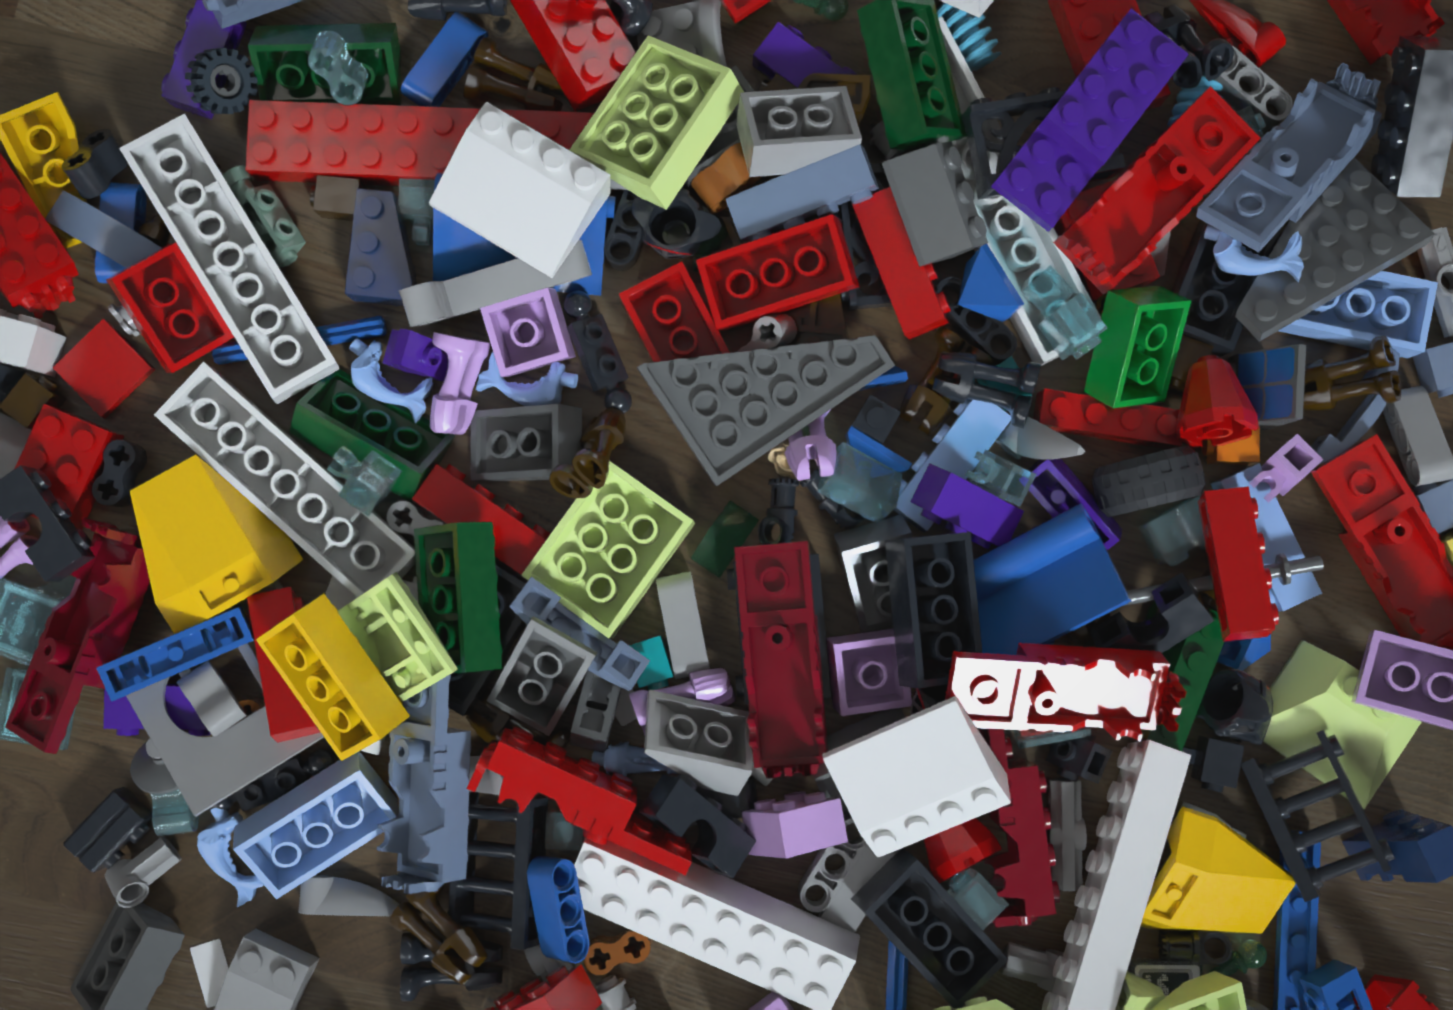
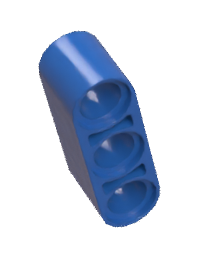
M455 12L406 76L401 86V94L418 106L440 107L474 61L475 52L481 39L484 36L488 37L489 32L461 12Z
M110 183L108 189L100 194L99 210L138 233L139 227L145 223L147 197L141 184ZM96 251L95 274L99 283H108L106 281L107 278L125 269V267Z
M542 855L536 856L528 866L527 880L541 951L547 958L575 964L585 959L588 953L589 936L576 868L567 859Z

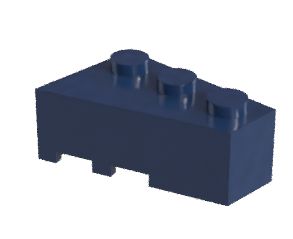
M357 189L345 294L355 302L403 306L399 291L417 285L401 202L393 192Z
M1404 810L1390 812L1383 817V822L1372 828L1378 840L1386 838L1395 859L1389 861L1392 869L1383 872L1378 861L1356 870L1360 880L1365 881L1370 880L1377 874L1380 875L1382 881H1392L1394 879L1393 875H1402L1405 882L1438 883L1453 876V828L1449 824ZM1364 831L1342 841L1349 856L1371 848Z

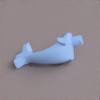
M1209 224L1207 225L1204 239L1217 241L1213 248L1216 264L1222 271L1230 274L1251 276L1282 270L1287 271L1299 282L1304 264L1298 256L1302 248V237L1298 231L1289 239L1284 252L1280 256L1270 259L1266 256H1259L1251 251H1247L1238 240Z
M356 338L349 347V350L359 356L351 363L353 385L359 391L375 400L407 407L412 413L414 422L417 423L426 410L424 400L433 390L432 378L422 381L409 393H400L390 383L386 382V379L381 376L382 372L379 371L380 365L378 361L383 352L382 343L374 340L368 346Z
M492 352L489 359V369L478 375L479 379L475 390L481 392L490 387H497L507 397L523 406L560 404L563 386L576 388L578 375L565 372L566 366L557 361L551 364L547 375L541 377L539 381H535L533 384L507 382L504 377L500 376L496 359Z
M621 742L615 746L609 745L604 753L594 751L592 754V761L599 766H603L607 774L609 772L619 773L626 777L630 773L667 771L668 774H677L672 769L645 754L644 748L630 746L629 742Z
M213 808L210 811L216 822L208 825L198 834L197 847L209 867L220 877L235 886L238 891V908L247 901H251L255 897L256 888L262 887L264 884L255 874L245 876L238 873L228 850L234 826L243 821V816L239 812L230 815L227 810Z

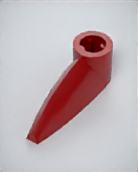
M1189 0L1221 39H1226L1258 68L1286 45V38L1278 26L1271 22L1262 23L1242 8L1225 0Z

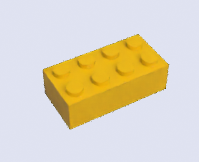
M322 594L256 639L341 761L379 741L410 717L399 697L394 694L383 678L379 668L373 664L360 645L358 638L352 634L339 615L337 608L329 601L325 594Z

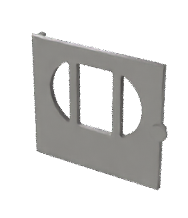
M277 580L255 594L281 589L283 587L279 580ZM247 599L223 612L226 613L242 606L252 628ZM249 643L237 647L262 688L258 660ZM189 668L180 672L179 675L183 678L192 671ZM170 677L126 695L150 737L146 743L147 754L154 759L162 758L195 817L324 738L322 733H317L277 743L270 736L265 706L216 737L190 735L179 729L168 714L165 692Z

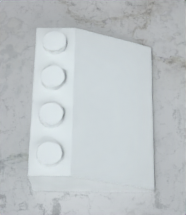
M486 102L462 136L429 201V205L553 278L610 195L611 175Z
M956 696L823 754V760L859 833L877 858L1011 803L1007 773Z

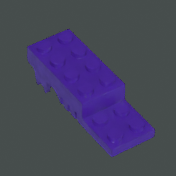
M1130 9L991 187L1049 232L1092 176L1109 159L1189 54L1137 12Z

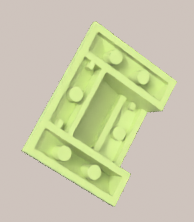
M397 572L338 610L352 634L358 638L366 654L373 664L379 668L383 678L401 702L458 669L418 602L411 594L408 586L402 581Z
M1301 640L1269 688L1273 699V712L1263 742L1287 758L1321 744L1317 732L1325 730L1328 737L1335 734L1345 754L1338 758L1363 809H1365L1416 732L1421 721L1352 703L1359 670L1346 661ZM1328 757L1302 767V769L1323 783L1338 778ZM1345 791L1342 792V793H1339V794H1341L1342 796H1344L1345 798L1348 799V797H1347Z

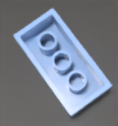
M1380 271L1280 329L1279 332L1370 350V343L1373 338L1384 335L1388 338L1392 349L1400 353L1399 357L1410 358L1425 352L1438 282Z
M359 751L342 761H337L235 825L233 850L271 894L278 899L383 833L384 831L378 828V824L399 816L398 799Z

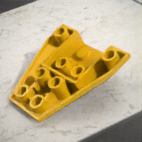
M196 454L130 490L155 604L174 634L205 622L273 583L303 560L291 538Z
M1182 806L1172 822L1167 835L1172 853L1153 882L1141 927L1157 930L1262 934L1296 882L1288 870L1218 818Z

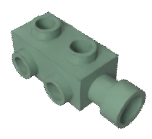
M239 165L229 169L222 176L266 248L270 250L269 253L279 267L290 265L298 258L297 253L306 241L285 210L281 200L277 197L270 184L254 187L252 184L253 177L245 170L246 166Z

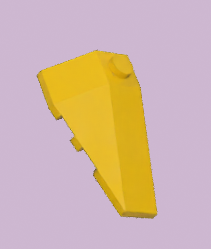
M59 92L1 114L0 139L29 196L43 217L46 218L63 190L87 203V199H83L62 169L63 162L69 156L79 150L75 124ZM48 223L65 249L82 243Z

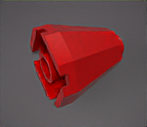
M1216 355L1200 357L1197 359V363H1193L1188 371L1176 424L1177 439L1193 447L1202 446L1203 439H1211L1212 446H1223L1250 438L1252 430L1256 431L1259 428L1257 413L1229 362L1219 359Z
M976 818L924 839L930 872L939 884L1002 849L996 837Z

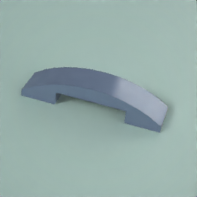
M64 190L45 218L51 225L85 243L125 268L162 248Z
M1393 349L1396 359L1395 366L1368 370L1362 379L1371 378L1392 370L1398 372L1400 353ZM1368 394L1336 437L1332 434L1317 437L1311 448L1323 459L1319 464L1327 462L1349 449L1371 428L1386 405L1381 395Z
M531 577L510 605V608L527 625L534 616L596 651L597 654L588 670L608 682L630 691L650 660L622 640L615 643L561 605L558 602L561 599L560 596Z

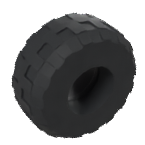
M1189 445L1096 468L1092 478L1093 490L1099 510L1107 517L1202 495L1204 485L1206 484L1199 455Z

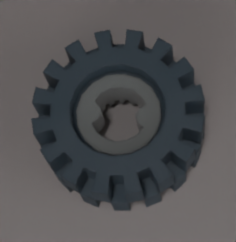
M227 48L204 50V53L196 54L194 56L196 61H190L187 66L192 69L191 73H185V79L191 80V85H187L186 89L187 92L194 93V96L191 97L194 103H201L199 108L204 111H211L210 113L234 114L233 112L245 110L243 106H249V100H251L249 96H256L257 89H253L252 84L258 83L257 77H251L250 73L255 71L253 65H246L249 59L245 55H238L239 51ZM217 73L228 76L229 86H227V89L224 87L217 88L215 83Z

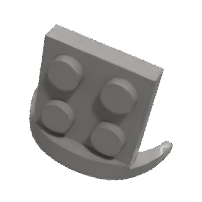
M698 0L652 11L646 26L637 34L638 49L649 35L727 67L720 27L721 2L719 0Z

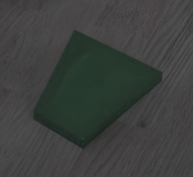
M730 500L707 531L691 559L720 578L735 557L734 547H741L759 519Z

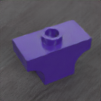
M400 328V330L392 329L382 363L407 373L444 382L448 369V355L436 347L431 338L412 330Z

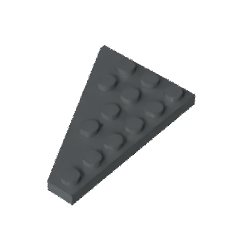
M1353 158L1296 223L1291 220L1289 221L1268 257L1273 259L1280 256L1284 252L1289 239L1298 231L1302 237V248L1298 256L1304 264L1299 282L1287 271L1282 270L1257 275L1240 304L1235 317L1260 342L1429 244L1435 233L1356 158Z
M876 335L643 363L637 367V370L713 484L718 486L894 367L895 364Z

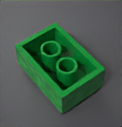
M1162 286L1108 290L1084 392L1112 408L1165 402L1191 300Z

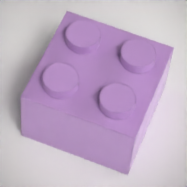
M544 288L480 308L501 377H511L551 365L557 361L561 362L576 357L556 289Z
M894 629L826 638L833 708L841 716L911 706L910 687L899 686Z
M805 791L789 793L784 795L785 800L776 802L775 799L754 802V809L741 812L743 823L748 827L746 833L756 840L749 855L790 858L848 842L841 799L826 798L825 792L806 794Z

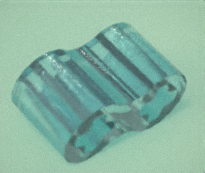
M326 30L320 32L314 40L308 56V64L316 74L327 80L330 86V93L338 103L354 105L360 101L368 79L367 71L361 63L349 56L342 36L334 31Z
M179 789L166 794H150L153 803L152 822L157 836L195 832L197 830L199 815L196 817L193 815Z

